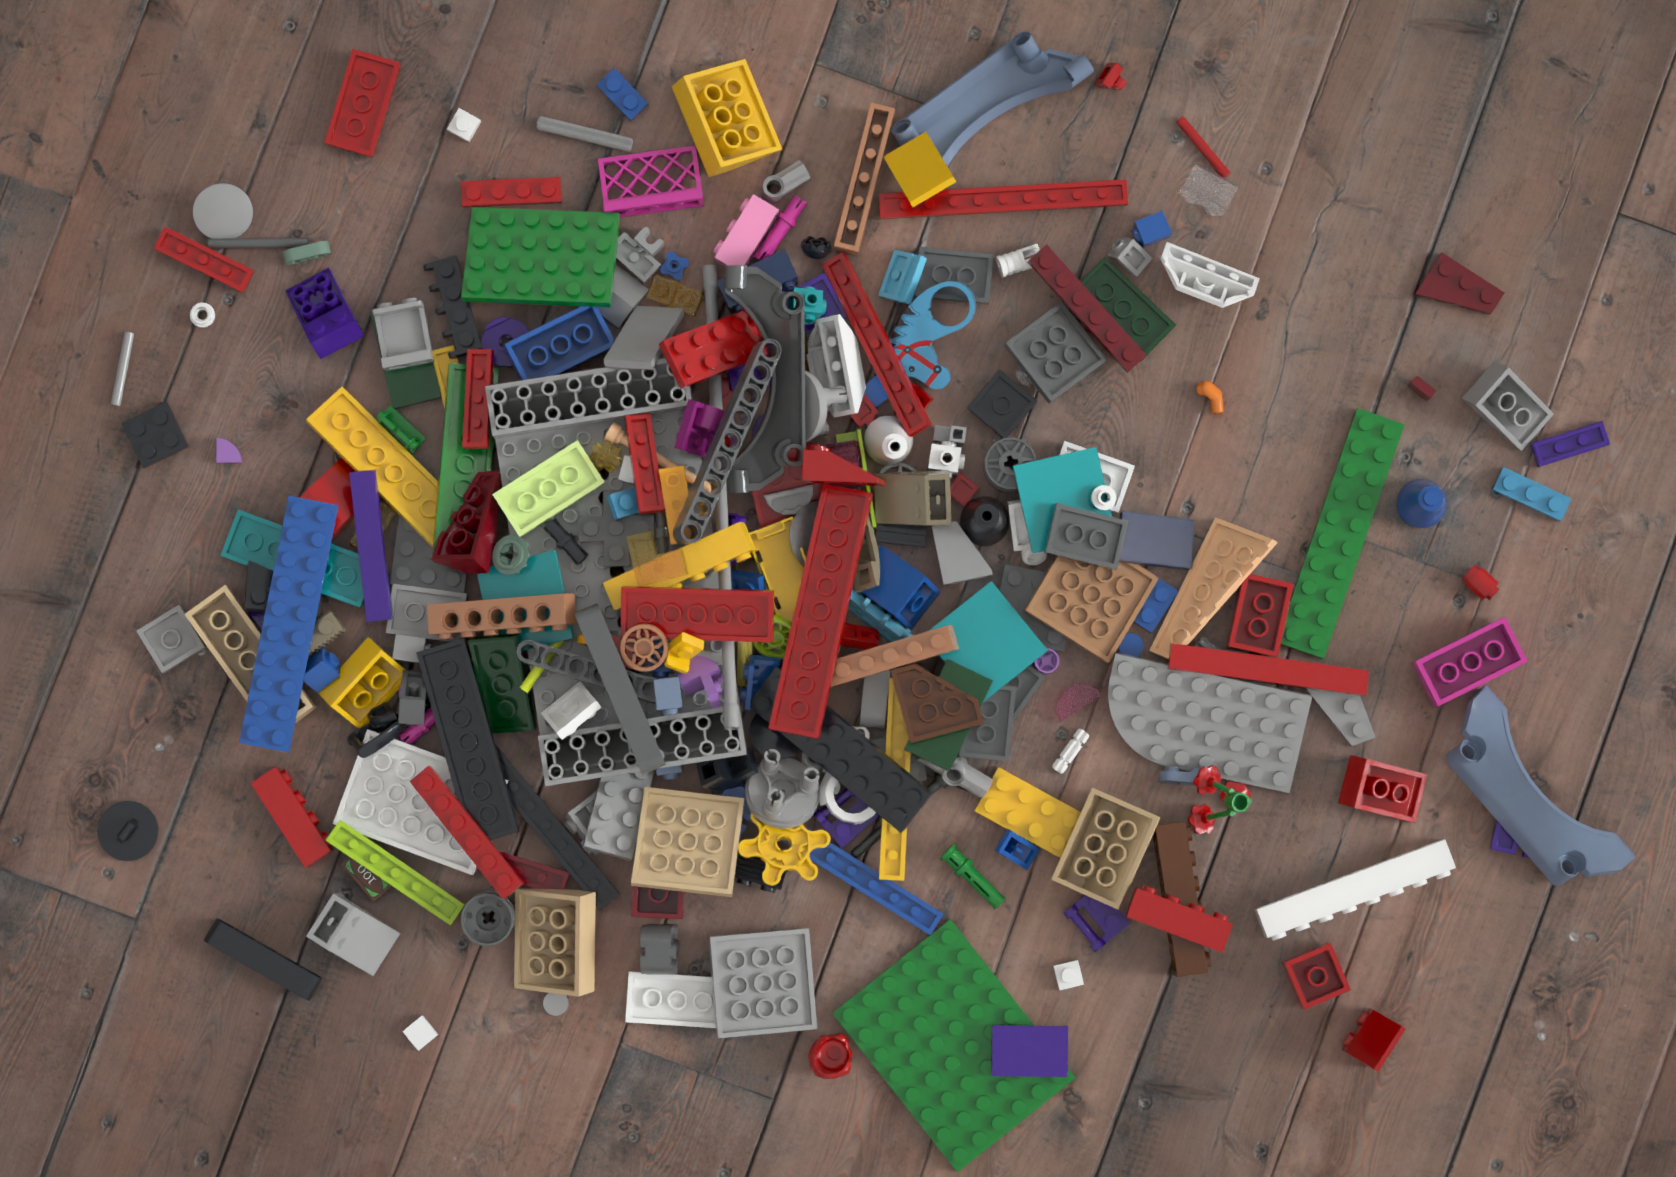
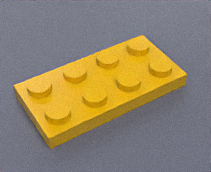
M998 767L992 777V784L988 792L979 801L975 812L1061 858L1081 812Z

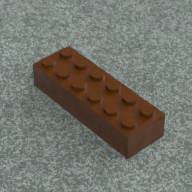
M1185 822L1157 825L1153 833V843L1161 896L1165 898L1166 894L1180 898L1179 904L1189 907L1190 903L1203 907L1202 902L1197 901L1196 892L1200 891L1198 876H1193L1192 867L1196 866L1195 853L1190 851L1188 841H1192L1191 827L1186 826ZM1167 932L1173 975L1182 977L1208 973L1207 967H1211L1209 952L1204 950V946Z

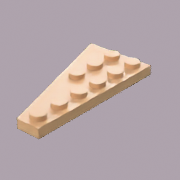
M1215 517L1192 563V569L1188 571L1149 651L1169 660L1171 643L1188 645L1278 542Z

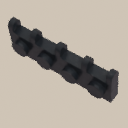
M456 255L423 265L424 271L434 270L437 279L436 284L429 286L430 292L440 290L444 306L435 309L436 314H447L450 330L442 332L443 338L453 337L456 346L455 351L448 353L449 359L467 355V349H483L470 302H463L461 298L463 278Z

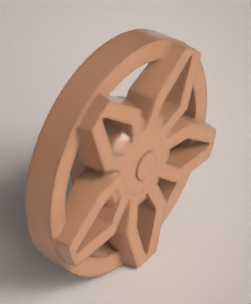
M638 624L631 627L624 634L620 645L624 661L631 668L642 672L658 668L665 661L669 649L665 634L651 624ZM641 629L644 630L645 637H641ZM648 629L654 631L658 635H654L651 638H649L650 633ZM637 630V633H636L637 639H635V638H629V639H627V637L630 635V633H632L633 631ZM661 638L662 641L659 644H654V639ZM627 642H634L635 644H634V647H631L630 645H628V644H626V643H627ZM663 645L664 651L661 657L659 651L655 649H659ZM626 649L635 652L632 661L627 656ZM655 654L659 661L653 659L651 655ZM637 656L642 658L638 664H635ZM646 658L654 664L648 667L641 666Z

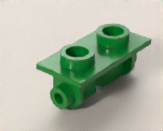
M391 405L385 411H380L376 416L378 423L411 455L427 439Z

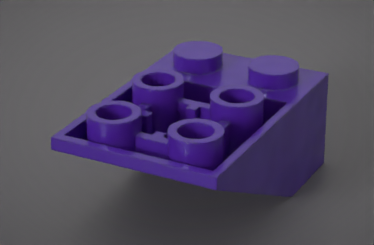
M329 268L285 290L310 344L320 359L364 337L349 304Z

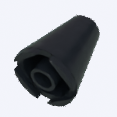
M987 496L977 497L968 502L961 512L960 526L973 544L980 546L996 544L1003 539L1009 529L1008 511L995 498ZM982 514L989 515L991 520L985 521L982 518Z

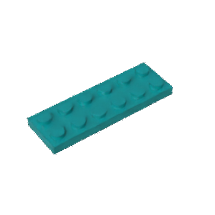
M238 509L220 556L246 566L250 560L274 571L282 525ZM331 544L321 593L362 608L364 596L359 554Z

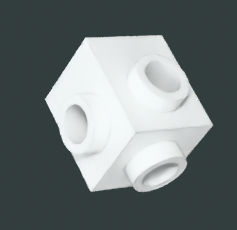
M942 441V445L932 444L928 471L949 470L950 478H952V474L957 475L958 469L964 468L965 455L961 454L960 447H956L957 443ZM949 457L951 462L946 463L943 461V458Z

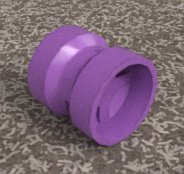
M1046 648L1048 651L1033 662L1034 668L1042 674L1052 673L1059 665L1058 654L1052 649Z

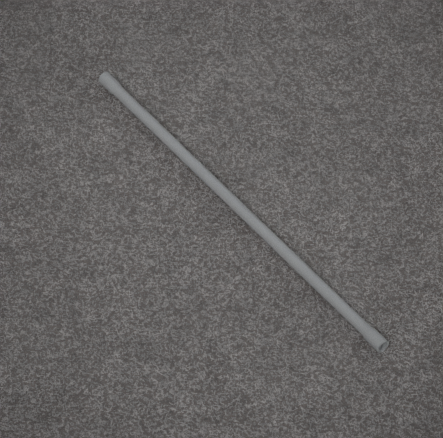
M711 264L702 267L706 324L718 320L717 266ZM721 374L709 378L710 406L723 410ZM715 458L714 467L720 470L721 462ZM726 482L715 505L716 532L729 527ZM730 562L727 563L728 568L718 572L719 589H732ZM721 641L724 729L737 730L740 729L734 641Z

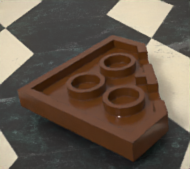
M917 664L891 670L910 744L984 724L977 698L961 691Z

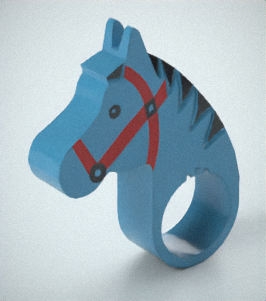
M945 281L928 288L908 306L890 338V342L907 376L919 379L932 389H942L951 380L949 369L938 363V356L932 346V342L968 325L976 312L975 296L965 284L958 281ZM943 287H957L968 297L970 304L969 313L966 319L958 325H945L937 319L934 320L930 308L932 307L933 297Z

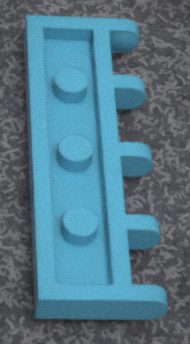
M852 588L848 610L868 626L877 629L879 634L890 643L914 636L910 633V629L907 628L905 630L899 621L890 618L891 615L888 612L885 614L880 606L870 603L871 599L868 597L865 599L861 592L856 593L855 589Z

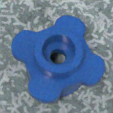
M668 252L665 263L660 266V271L663 275L668 274L673 277L674 280H681L684 269L689 265V261L685 257L680 258L676 256L674 252ZM673 264H676L677 267H676V268H672V265H673Z

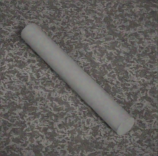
M124 332L110 405L121 406L134 333Z

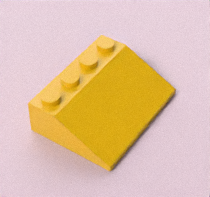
M746 59L685 75L672 86L708 177L729 172L782 150Z

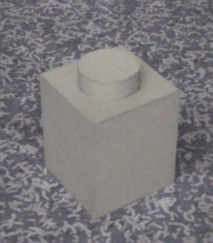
M396 634L392 659L419 663L416 652L431 648V644H428V639Z

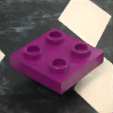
M688 399L674 448L705 458L725 411Z

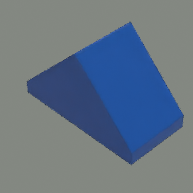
M1006 829L994 849L997 853L1026 870L1029 869L1040 848L1009 829Z

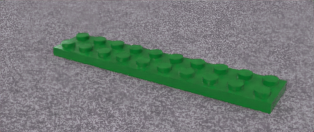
M1359 408L1356 409L1290 599L1280 645L1324 659L1405 424Z

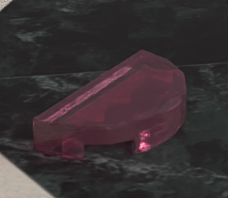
M1075 684L1068 687L1060 695L1057 702V716L1060 723L1102 694L1095 687L1088 684Z

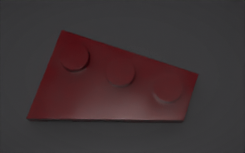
M1441 253L1414 295L1435 299L1442 303L1458 305L1462 308L1490 315L1505 292L1444 253Z

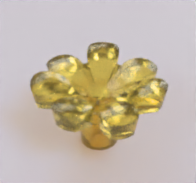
M604 440L602 446L599 443L593 445L592 450L594 452L591 453L590 459L597 463L595 468L598 471L605 468L608 472H612L615 470V466H619L622 463V459L616 456L621 452L619 446L611 448V441Z

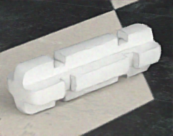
M1078 729L1073 735L1074 739L1068 742L1059 755L1060 758H1057L1053 763L1052 768L1058 773L1062 774L1068 767L1067 764L1072 762L1082 748V743L1085 744L1089 738V734L1084 730Z

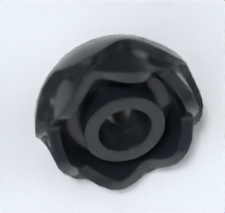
M808 236L801 242V249L806 257L822 259L831 251V244L824 237L815 239L812 236Z

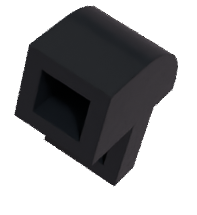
M746 748L747 755L697 763L701 787L712 790H726L744 785V779L759 773L753 749Z

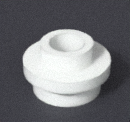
M198 303L192 307L190 319L194 325L205 328L214 322L215 311L207 303ZM202 311L207 312V317L204 320L199 319V314Z
M1107 485L1096 487L1091 494L1092 504L1099 510L1112 508L1116 502L1115 491ZM1103 493H1106L1108 496V500L1106 502H1103L1101 500V495Z

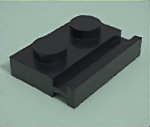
M877 523L876 541L879 543L925 548L927 525Z

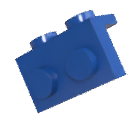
M750 655L749 664L744 663L743 679L748 680L747 686H742L741 701H745V710H750L751 699L775 667L780 665V658Z

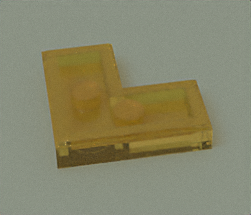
M652 531L626 537L638 586L688 574L682 549L658 555Z

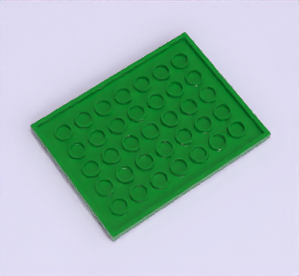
M951 919L833 1012V1015L957 1172L1076 1078L1069 1069L1068 1077L992 1076V1025L1034 1024Z

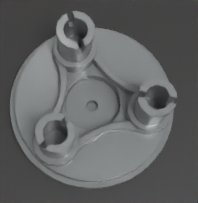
M805 370V441L809 442L816 436H826L829 433V425L826 422L827 407L831 404H844L848 396L839 395L846 393L844 388L829 389L823 387L813 374Z
M769 749V752H765L764 759L757 766L759 773L747 779L745 785L746 804L750 812L759 821L768 826L780 829L797 827L808 821L818 807L820 800L818 796L819 771L813 767L808 768L795 759L787 758L780 760V753L775 749Z

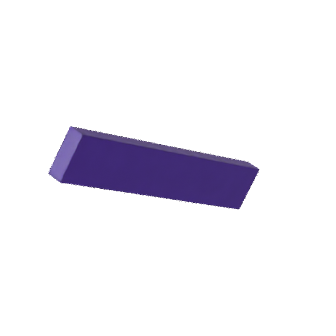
M376 470L351 472L349 475L366 621L393 619Z

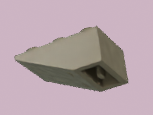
M949 470L874 473L875 476L886 481L885 486H874L876 523L906 525L952 524Z

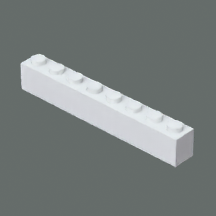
M1443 839L1254 910L1264 937H1271L1272 941L1287 936L1285 931L1295 928V931L1298 932L1309 928V922L1317 919L1319 923H1323L1333 919L1332 914L1342 911L1343 914L1355 911L1357 910L1356 905L1365 902L1366 906L1381 901L1379 896L1389 893L1390 897L1404 892L1403 887L1412 885L1413 888L1425 885L1428 883L1426 879L1436 876L1437 879L1451 875L1450 870L1455 869L1456 866L1446 840Z

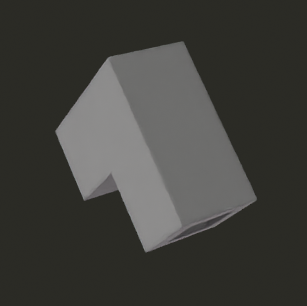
M935 425L933 442L942 443V441L957 443L958 446H964L967 427Z

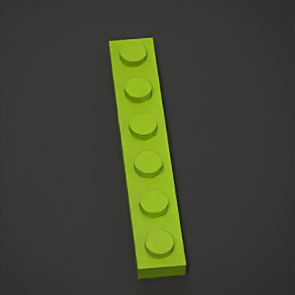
M339 820L325 840L450 926L465 905L342 820Z

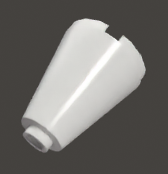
M881 416L872 421L865 430L864 446L868 455L875 462L883 465H892L903 461L909 455L913 446V436L907 435L900 419L897 417Z

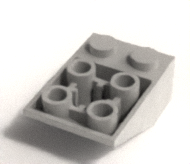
M333 893L306 937L374 976L401 933L342 895Z

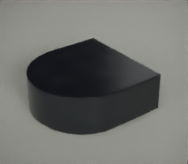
M387 702L376 706L367 715L372 727H382L397 720L394 711Z

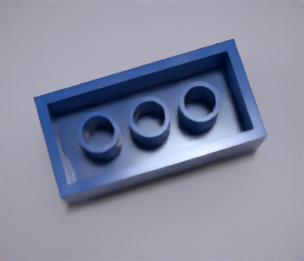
M581 306L504 344L503 349L517 377L522 381L564 374L607 353L615 340L598 307Z

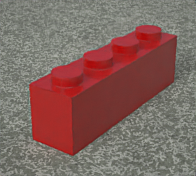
M274 767L253 781L251 785L304 867H310L334 851L331 844L325 841L329 835L326 831L321 832L317 826L320 823L318 817L312 810L308 812L304 806L306 799L300 790L295 791L291 786L290 782L293 779L285 768L281 770L280 767Z
M1142 885L1141 889H1134L1125 917L1223 953L1233 926L1232 923L1227 922L1228 916L1214 912L1213 916L1203 913L1204 907L1190 903L1189 907L1179 904L1180 898L1166 894L1165 898L1155 895L1156 889Z

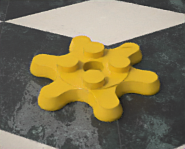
M751 813V820L757 825L759 834L754 839L742 840L738 845V852L744 858L759 857L765 862L766 867L762 874L765 884L769 886L778 884L782 873L786 870L796 871L806 881L814 880L818 875V868L812 863L809 855L813 849L825 848L829 845L831 841L829 833L824 830L809 831L803 824L787 829L774 828L762 823ZM786 840L790 843L791 847L788 850L781 851L777 842Z

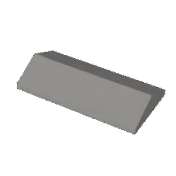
M615 264L611 307H598L606 320L619 329L650 290Z

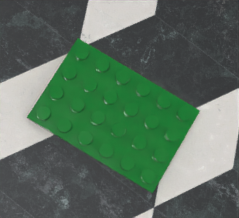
M472 207L461 295L462 301L611 307L620 214L613 212Z

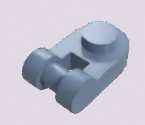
M1165 767L1164 771L1159 772V782L1194 786L1193 781L1198 775L1200 768H1194L1191 772H1181L1178 767Z

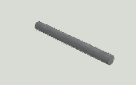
M308 238L208 239V248L210 249L295 248L309 244Z

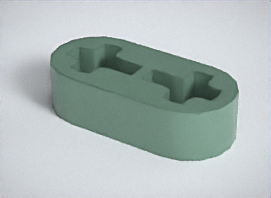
M328 241L315 242L282 252L285 265H295L331 255Z

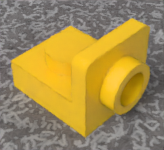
M682 632L668 643L669 649L664 665L686 674L689 671L690 659L703 650L704 641Z

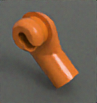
M1211 381L1198 383L1196 387L1197 393L1202 396L1205 395L1211 401V414L1224 413L1222 391Z

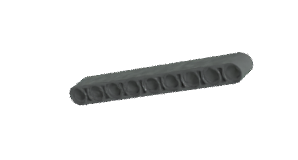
M774 339L758 342L752 348L673 529V538L678 544L696 543L703 535L781 356V346ZM764 346H767L770 350L769 357L763 353ZM754 368H757L760 372L759 380L753 375ZM745 390L751 396L750 402L744 399L743 394ZM735 413L741 418L740 425H737L734 421ZM725 435L731 440L729 448L724 444ZM715 458L721 462L720 470L714 467ZM705 481H708L711 485L710 493H707L704 489ZM695 504L701 507L700 516H697L694 512ZM686 526L690 528L692 533L690 539H687L684 535V528Z

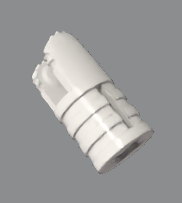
M1038 244L1027 246L1002 256H996V264L1001 277L1004 278L1007 275L1010 276L1020 271L1032 269L1027 263L1030 259L1025 260L1024 258L1038 253L1040 250Z

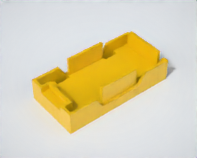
M793 517L749 533L756 548L752 555L759 573L764 575L766 590H774V598L777 597L781 609L777 610L774 603L775 615H780L791 623L804 567L796 559L790 544V528ZM801 547V548H800V551H801V554H802V556H803L804 561L806 562V557H805L804 551H803V549H802V547ZM758 550H759V552H760V554H761V557H762V560H763V562H761V563L758 562V559H757V556H756V553H755V552H757Z

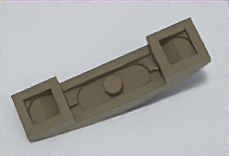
M869 515L854 579L856 593L879 586L880 582L879 552Z

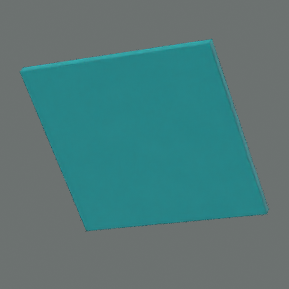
M1097 447L1012 466L1032 554L1044 551L1055 503L1112 517L1110 509L1099 510L1091 501L1093 490L1098 486L1105 485ZM1103 493L1101 495V500L1103 502H1106L1108 500V496L1106 493Z
M556 550L529 557L526 562L527 567H523L520 573L511 574V576L499 572L495 566L490 567L489 573L477 574L482 600L565 594ZM547 607L545 610V617L548 619L550 616V610ZM525 609L522 612V618L524 621L527 618V612ZM502 611L499 614V619L501 623L504 619V614ZM572 624L567 625L568 630L552 631V626H544L545 631L529 632V628H521L522 633H517L520 643L531 640L549 645L574 638ZM506 629L499 630V635H509L506 634ZM525 646L522 651L533 649L534 647Z
M992 581L930 629L934 630L947 625H953L959 649L939 656L945 663L949 659L993 680L984 701L1048 651Z

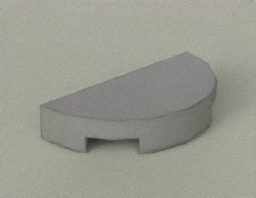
M813 484L766 494L764 497L767 504L774 511L783 515H794L802 507L810 503L813 496Z

